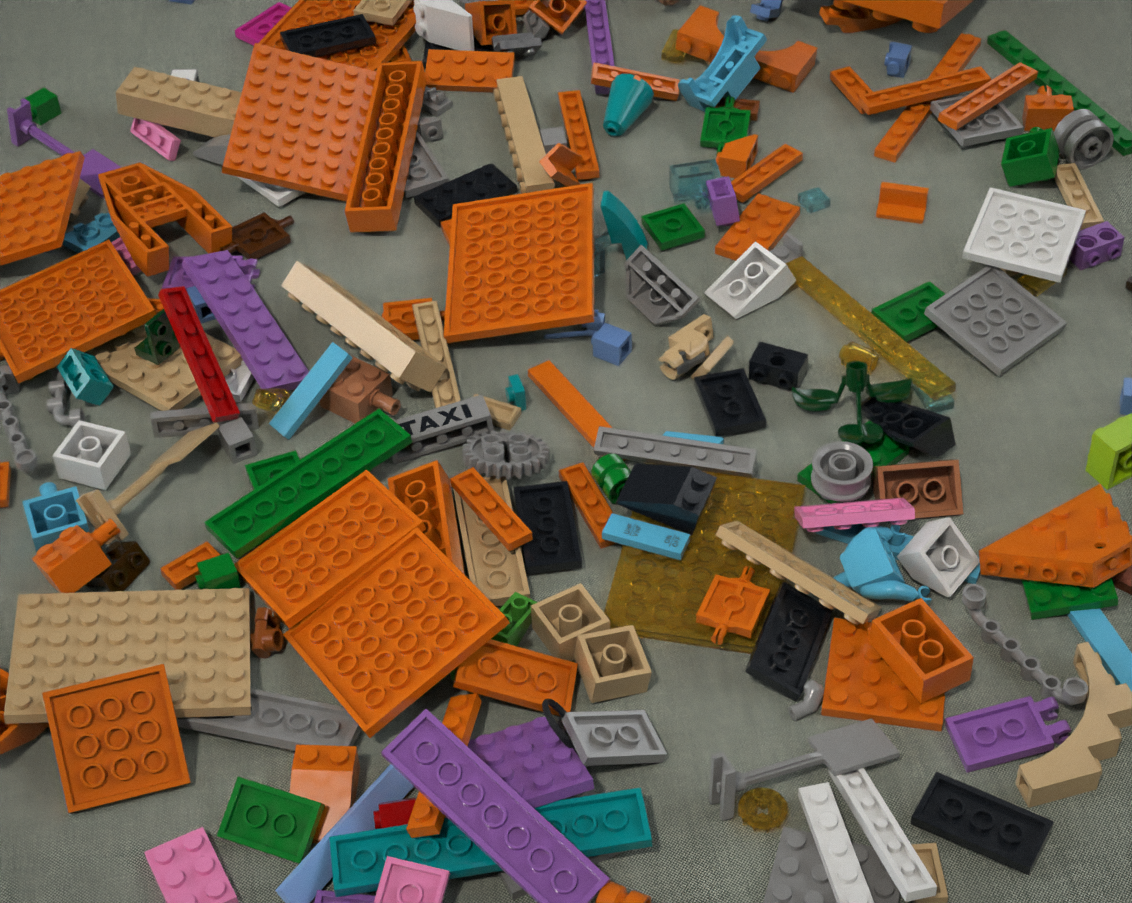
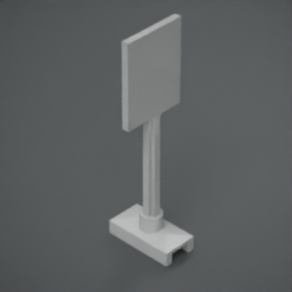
M871 718L808 737V743L815 752L745 773L737 772L723 752L711 755L708 801L711 805L720 802V818L724 821L734 818L735 792L745 790L746 786L822 763L828 767L834 776H838L897 758L900 752Z

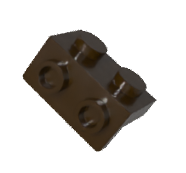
M116 541L107 547V553L105 554L112 565L86 585L88 587L104 586L108 592L124 591L150 564V560L136 541Z

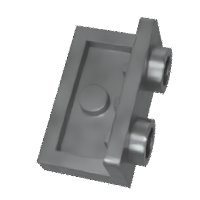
M532 32L497 35L491 38L494 52H513L515 56H533L542 46L541 37L534 38Z

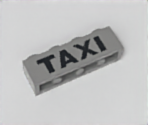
M483 395L395 420L399 426L411 435L412 443L391 456L395 464L467 442V439H473V435L481 436V432L491 434V431L494 430L492 418Z

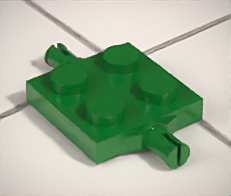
M729 96L726 97L724 107H706L700 147L718 148V154V152H722L725 143L747 137L751 110L734 108L735 98L732 96L730 102Z

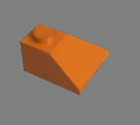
M514 0L478 1L465 4V10L472 15L473 35L480 45H492L491 38L493 36L517 34Z

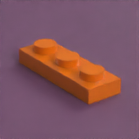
M850 66L830 71V80L861 114L866 113L858 101L859 95L873 92Z

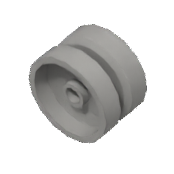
M1079 109L1071 112L1059 122L1054 130L1060 154L1069 163H1075L1078 169H1087L1099 163L1108 154L1113 145L1114 136L1112 130L1089 109Z

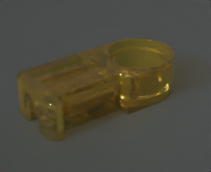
M282 388L257 389L252 404L266 411H279L291 394L288 390Z

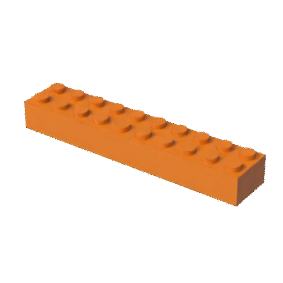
M422 61L378 64L345 207V215L350 232L397 230L427 83Z

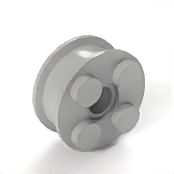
M837 441L821 446L814 453L811 483L822 498L845 502L860 499L867 493L871 486L873 461L870 454L864 448L851 442Z

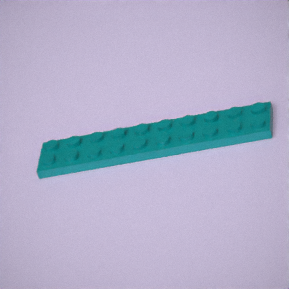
M641 787L558 800L534 808L586 857L652 847V837ZM444 818L440 834L411 838L406 830L408 825L406 824L329 837L335 897L377 891L387 856L450 871L449 879L503 871L448 818Z

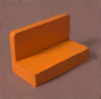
M557 143L539 161L552 179L563 185H580L571 171L583 160V157L565 145Z
M881 182L876 217L922 224L927 207L929 188Z

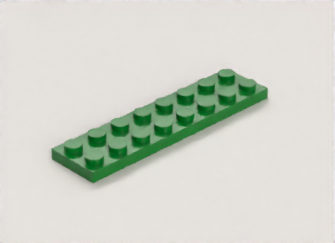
M377 409L205 521V527L238 559L301 517L365 470H372L411 444V435L382 410Z

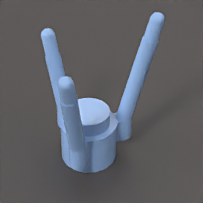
M594 309V322L583 324V328H587V330L546 334L544 338L593 336L594 332L604 325L605 313H600L599 310Z

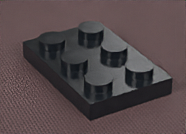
M744 368L694 377L695 389L715 436L766 428V418Z

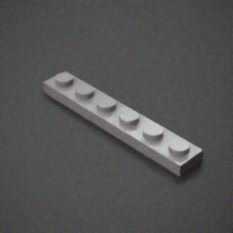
M601 426L598 428L594 446L595 455L605 456L615 453L620 455L622 459L661 465L688 466L701 471L753 478L757 458V449Z

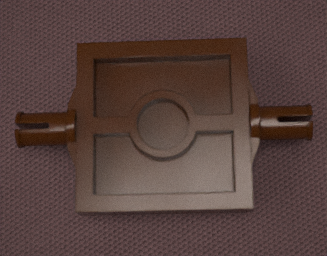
M265 212L232 227V243L221 247L220 251L228 250L230 254L237 251L242 253L247 259H258L291 243L290 235L284 228L293 225L294 220L291 215L281 220H276Z

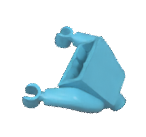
M891 525L890 529L888 527H868L863 529L851 540L845 551L840 555L845 571L833 578L849 588L852 587L853 590L868 599H897L905 601H915L922 598L927 605L932 601L931 598H925L930 592L927 586H921L916 591L915 587L905 584L889 545L890 543L899 546L903 543L906 534L904 532L899 533L901 528L899 525Z

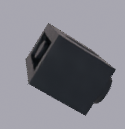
M759 342L749 360L748 379L792 391V386L800 388L807 374L808 354Z

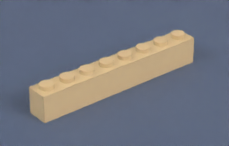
M523 76L496 79L497 88L493 89L494 100L497 102V110L501 118L502 128H504L505 140L508 141L509 154H512L513 168H515L517 182H519L520 193L554 189V180L539 162L546 153Z

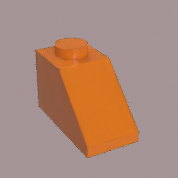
M753 134L725 143L722 152H718L716 157V165L719 166L720 176L737 178L751 168L758 153V135Z

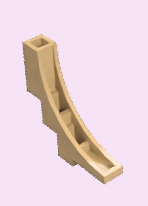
M1089 642L1077 644L1073 660L1080 679L1084 680L1088 685L1082 719L1074 732L1057 748L1038 759L1019 765L1015 784L1028 808L1096 790L1102 775V767L1099 761L1117 756L1119 744L1122 741L1119 728L1132 725V692L1126 683L1115 684L1113 676L1106 672L1100 655L1093 651Z

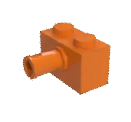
M1041 86L1037 90V94L1025 95L1022 115L1024 131H1030L1033 127H1040L1043 130L1052 128L1054 131L1059 122L1074 111L1072 96L1063 94L1052 95V89L1049 86H1046L1047 91H1045L1044 86Z

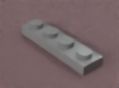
M256 402L236 404L240 411L238 418L242 417L249 429H259ZM207 407L151 412L150 418L155 438L182 436L190 431L214 424ZM227 420L217 423L220 426L233 420Z

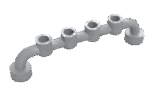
M57 367L51 369L53 379L57 380L49 381L50 394L55 396V398L47 399L48 412L53 414L54 420L58 424L72 426L73 429L79 420L86 422L83 409L70 410L69 415H64V412L67 410L65 396L68 394V385Z
M0 368V420L2 421L6 436L9 437L12 452L15 454L14 460L17 469L24 471L26 475H31L34 472V468L38 465L36 453L32 449H28L25 436L21 433L18 418L15 417L12 403L6 398L3 389L6 378L3 370Z
M969 584L964 587L962 602L968 607L972 619L982 629L981 639L985 643H997L1002 647L1001 658L1006 662L1016 661L1021 666L1020 676L1024 680H1036L1042 685L1040 694L1044 699L1055 697L1056 700L1067 706L1085 701L1088 685L1084 680L1077 677L1068 678L1065 680L1062 689L1060 687V680L1056 676L1047 675L1040 668V661L1037 658L1027 656L1020 649V643L1017 639L1008 638L1000 631L998 621L985 617L980 610L986 600L987 593L985 588L978 584Z

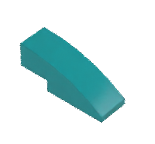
M604 191L600 207L612 244H622L627 260L640 245L647 249L648 242L641 226L630 210L610 191Z

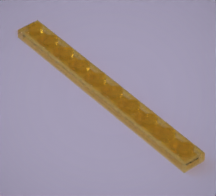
M803 256L785 263L797 280L795 283L903 375L908 379L912 378V382L934 401L956 391V383Z

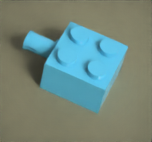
M47 482L39 488L42 496L22 501L36 552L42 546L57 540L61 532L69 527L78 525L86 533L90 532L85 514L76 502V499L79 498L76 486L57 491L56 484Z

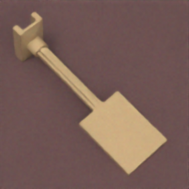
M217 422L188 432L150 465L149 470L114 500L107 502L99 489L82 494L76 499V502L95 529L108 521L109 518L120 529L121 533L106 542V545L115 539L121 541L129 535L117 517L121 509L160 476L168 465L181 461L220 426Z

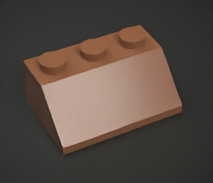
M950 459L873 466L872 483L875 500L904 498L915 508V518L963 514L959 460Z

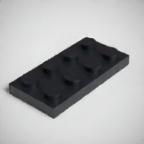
M363 14L280 32V38L286 50L312 57H323L327 54L345 52L350 49L376 44L375 35Z
M490 163L414 196V204L440 228L441 221L452 218L453 204L513 195L517 193V185L493 163Z
M567 481L514 487L517 516L532 531L533 540L522 545L526 573L535 574L582 568V558Z
M783 582L778 587L744 672L796 701L801 696L833 610Z
M937 771L911 817L912 825L1027 875L1030 874L1054 823L1050 819Z

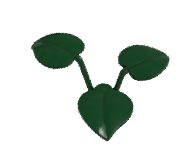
M851 361L846 364V375L842 376V382L837 393L827 389H799L792 386V396L795 403L805 410H828L831 408V404L839 402L846 385L850 392L856 393L857 424L841 426L838 429L839 438L851 443L863 441L876 443L882 439L883 430L875 423L862 424L861 392L866 387V394L870 397H876L880 402H901L910 395L912 378L871 385L869 381L870 375L867 374L868 365L862 361Z

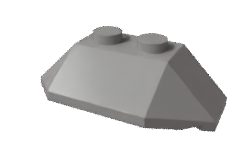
M642 245L624 262L626 270V298L655 326L684 318L701 300Z

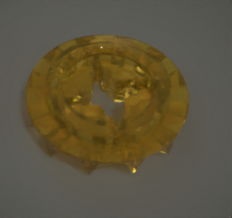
M754 788L744 793L739 800L738 816L742 818L743 825H750L754 832L757 829H765L768 833L771 828H780L781 823L787 818V802L780 793L773 789ZM759 807L762 810L768 808V815L764 813L757 814V808Z

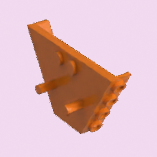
M1098 484L979 550L981 575L1094 588L1132 566V536L1129 533L1127 522L1121 519L1119 508L1113 506L1110 493H1106L1101 484Z

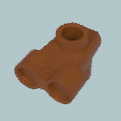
M259 607L257 608L254 620L256 623L254 633L250 634V649L259 658L265 659L270 657L271 652L280 651L283 648L284 638L282 631L279 629L281 620L272 616V610L269 608Z

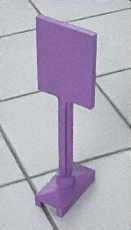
M26 99L20 100L21 106L16 110L11 107L7 108L11 142L17 147L34 137L62 156L66 153H75L37 128V125L32 121L30 102ZM92 149L83 155L85 159L80 179L91 186L89 190L104 198L98 174L122 167Z

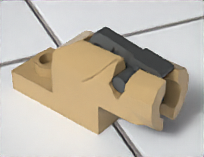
M703 314L668 337L670 349L658 360L660 362L665 361L660 366V369L666 377L672 380L677 379L692 369L693 366L705 361V357L710 355L708 341L714 338L711 317Z

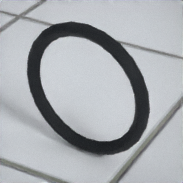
M545 699L542 703V709L550 727L568 748H573L576 752L572 741L556 723L549 706L555 709L562 718L566 711L556 701Z

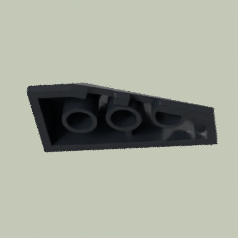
M870 396L861 402V413L873 423L879 425L896 442L935 457L945 454L947 450L956 445L951 418L904 402H880L876 397Z

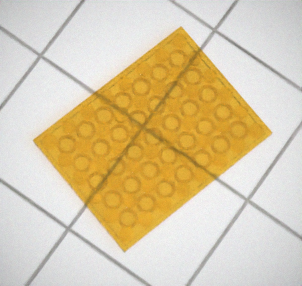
M703 471L717 477L697 527L693 535H690V542L682 559L677 560L623 545L604 613L610 620V629L633 625L638 637L752 654L778 587L783 582H787V578L785 580L777 578L770 573L771 568L762 563L761 565L752 563L745 557L746 553L739 549L732 550L721 543L722 539L716 536L720 525L739 521L793 553L799 523L795 518L794 507L802 506L805 485ZM634 511L631 513L630 518L679 531ZM745 566H749L748 571L752 567L755 570V574L750 582L756 586L770 589V598L751 638L727 632L721 645H717L718 640L714 644L711 641V637L716 628L696 622V614L716 574L728 578H740Z

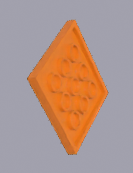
M834 618L821 715L859 721L872 718L875 723L942 731L945 692L920 704L870 644L872 622L854 624L847 619Z
M164 664L42 693L68 813L191 783Z

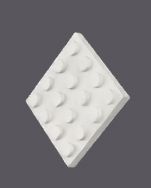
M990 187L964 248L962 259L1060 283L1085 218L1086 210Z

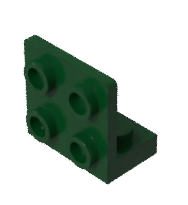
M164 309L144 324L147 338L134 349L137 356L159 365L180 348Z

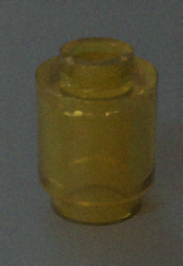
M853 341L849 342L848 345L844 344L839 353L842 365L846 366L851 361H862L868 365L867 373L869 374L874 372L879 361V355L875 354L874 350Z

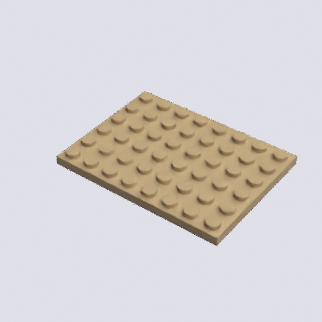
M249 588L18 594L4 709L5 724L48 722L43 692L160 664L165 665L176 718L251 715Z

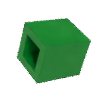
M44 87L24 98L30 102L32 121L40 126L62 114L58 96Z
M229 552L197 563L199 574L195 575L198 589L241 588L238 573Z

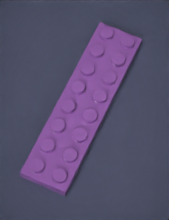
M225 250L183 258L182 266L241 355V358L265 395L296 389L309 371L229 251Z
M427 709L418 715L381 752L382 756L537 903H590L599 894L600 890L610 882L608 876Z

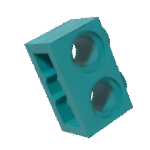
M70 348L57 366L76 399L100 406L114 388L93 355Z

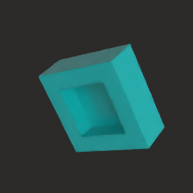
M519 375L508 376L509 387L505 388L508 403L512 402L514 406L521 407V411L526 410L525 389Z

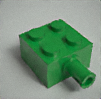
M1033 127L1029 133L1006 139L1001 166L1009 187L1023 186L1030 182L1046 181L1055 177L1060 149L1052 128L1043 130L1040 127Z

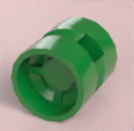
M613 453L598 459L592 467L591 475L600 488H602L610 502L616 504L631 470L620 455Z

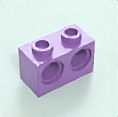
M729 176L707 180L706 187L709 205L716 226H729L734 222L740 221L736 194Z
M1108 221L1080 230L1069 260L1081 271L1121 256L1125 237Z

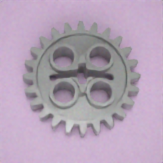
M501 429L500 432L492 430L491 434L481 432V436L473 435V439H467V444H463V461L465 466H469V469L474 467L479 474L486 473L487 478L496 475V479H500L502 476H506L508 480L512 476L521 479L523 474L532 476V472L540 473V469L546 468V464L549 463V446H547V442H542L541 437L534 438L535 434L533 433L525 435V431L515 433V429H512L510 432H506L504 429ZM504 445L507 446L508 463L504 459Z

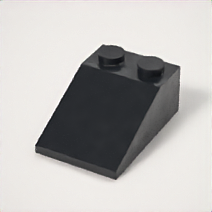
M635 463L616 504L692 536L710 499L717 477L688 466Z

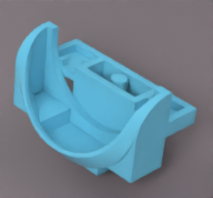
M731 16L726 23L722 44L709 67L696 80L689 77L688 80L681 79L678 83V88L689 106L705 112L706 107H715L722 97L726 98L729 96L730 100L732 96L736 100L760 69L754 56L767 41L766 36L763 33L749 29L741 16Z

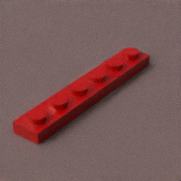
M185 286L161 289L158 296L213 423L237 419L240 411Z

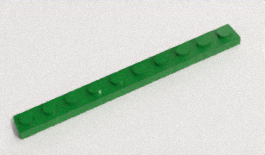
M1003 30L988 36L987 44L1015 66L1021 62L1037 70V79L1033 82L1039 87L1044 86L1045 91H1047L1046 86L1051 87L1052 95L1063 94L1072 96L1074 111L1089 109L1100 121L1112 130L1114 136L1112 147L1121 155L1126 156L1132 153V132L1008 31Z

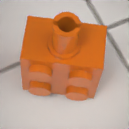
M111 518L92 533H86L78 525L69 527L61 532L59 538L53 543L42 546L37 551V555L31 559L59 593H75L112 565L102 551L101 546L121 533V531Z

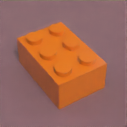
M922 598L872 620L870 644L920 704L970 680L974 657Z

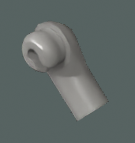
M807 681L804 684L803 690L806 693L804 700L788 707L789 715L794 721L818 710L824 691L822 685L818 684L817 681Z

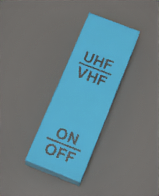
M612 513L602 531V539L681 560L690 542V534Z

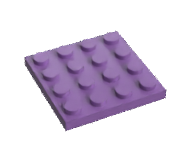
M538 717L533 721L517 726H509L504 730L480 735L475 739L469 740L467 747L533 808L594 789L593 778L574 749L568 748L558 738L546 717Z

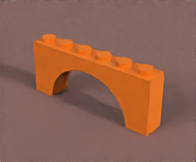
M700 5L677 32L676 50L712 62L724 39V35L717 27L719 12ZM797 41L794 45L782 50L758 51L754 57L760 69L753 78L794 93L814 67L818 48Z

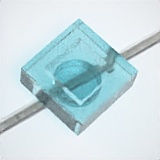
M819 187L798 193V202L809 214L830 207V198Z

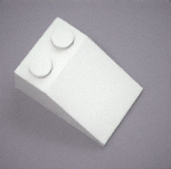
M414 0L415 29L419 36L437 45L461 51H474L473 22L470 13L453 0Z
M755 241L704 294L734 319H738L780 298L797 280L784 262Z

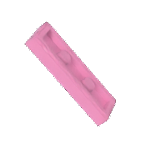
M137 118L133 119L130 130L132 134L167 160H176L181 142L179 138L158 123Z

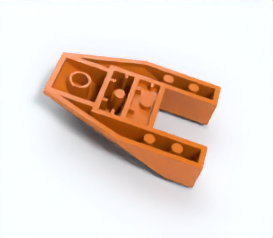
M141 162L98 174L111 220L133 261L147 277L169 270V246L151 229L158 225L176 221L208 254L219 252L221 247L232 243V225L196 190Z

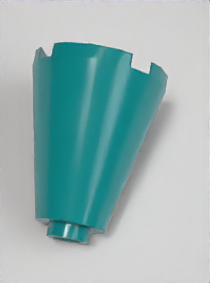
M622 73L617 75L612 81L603 121V128L609 135L621 136L652 103L654 92L651 86L642 78L638 81L634 79L635 75Z

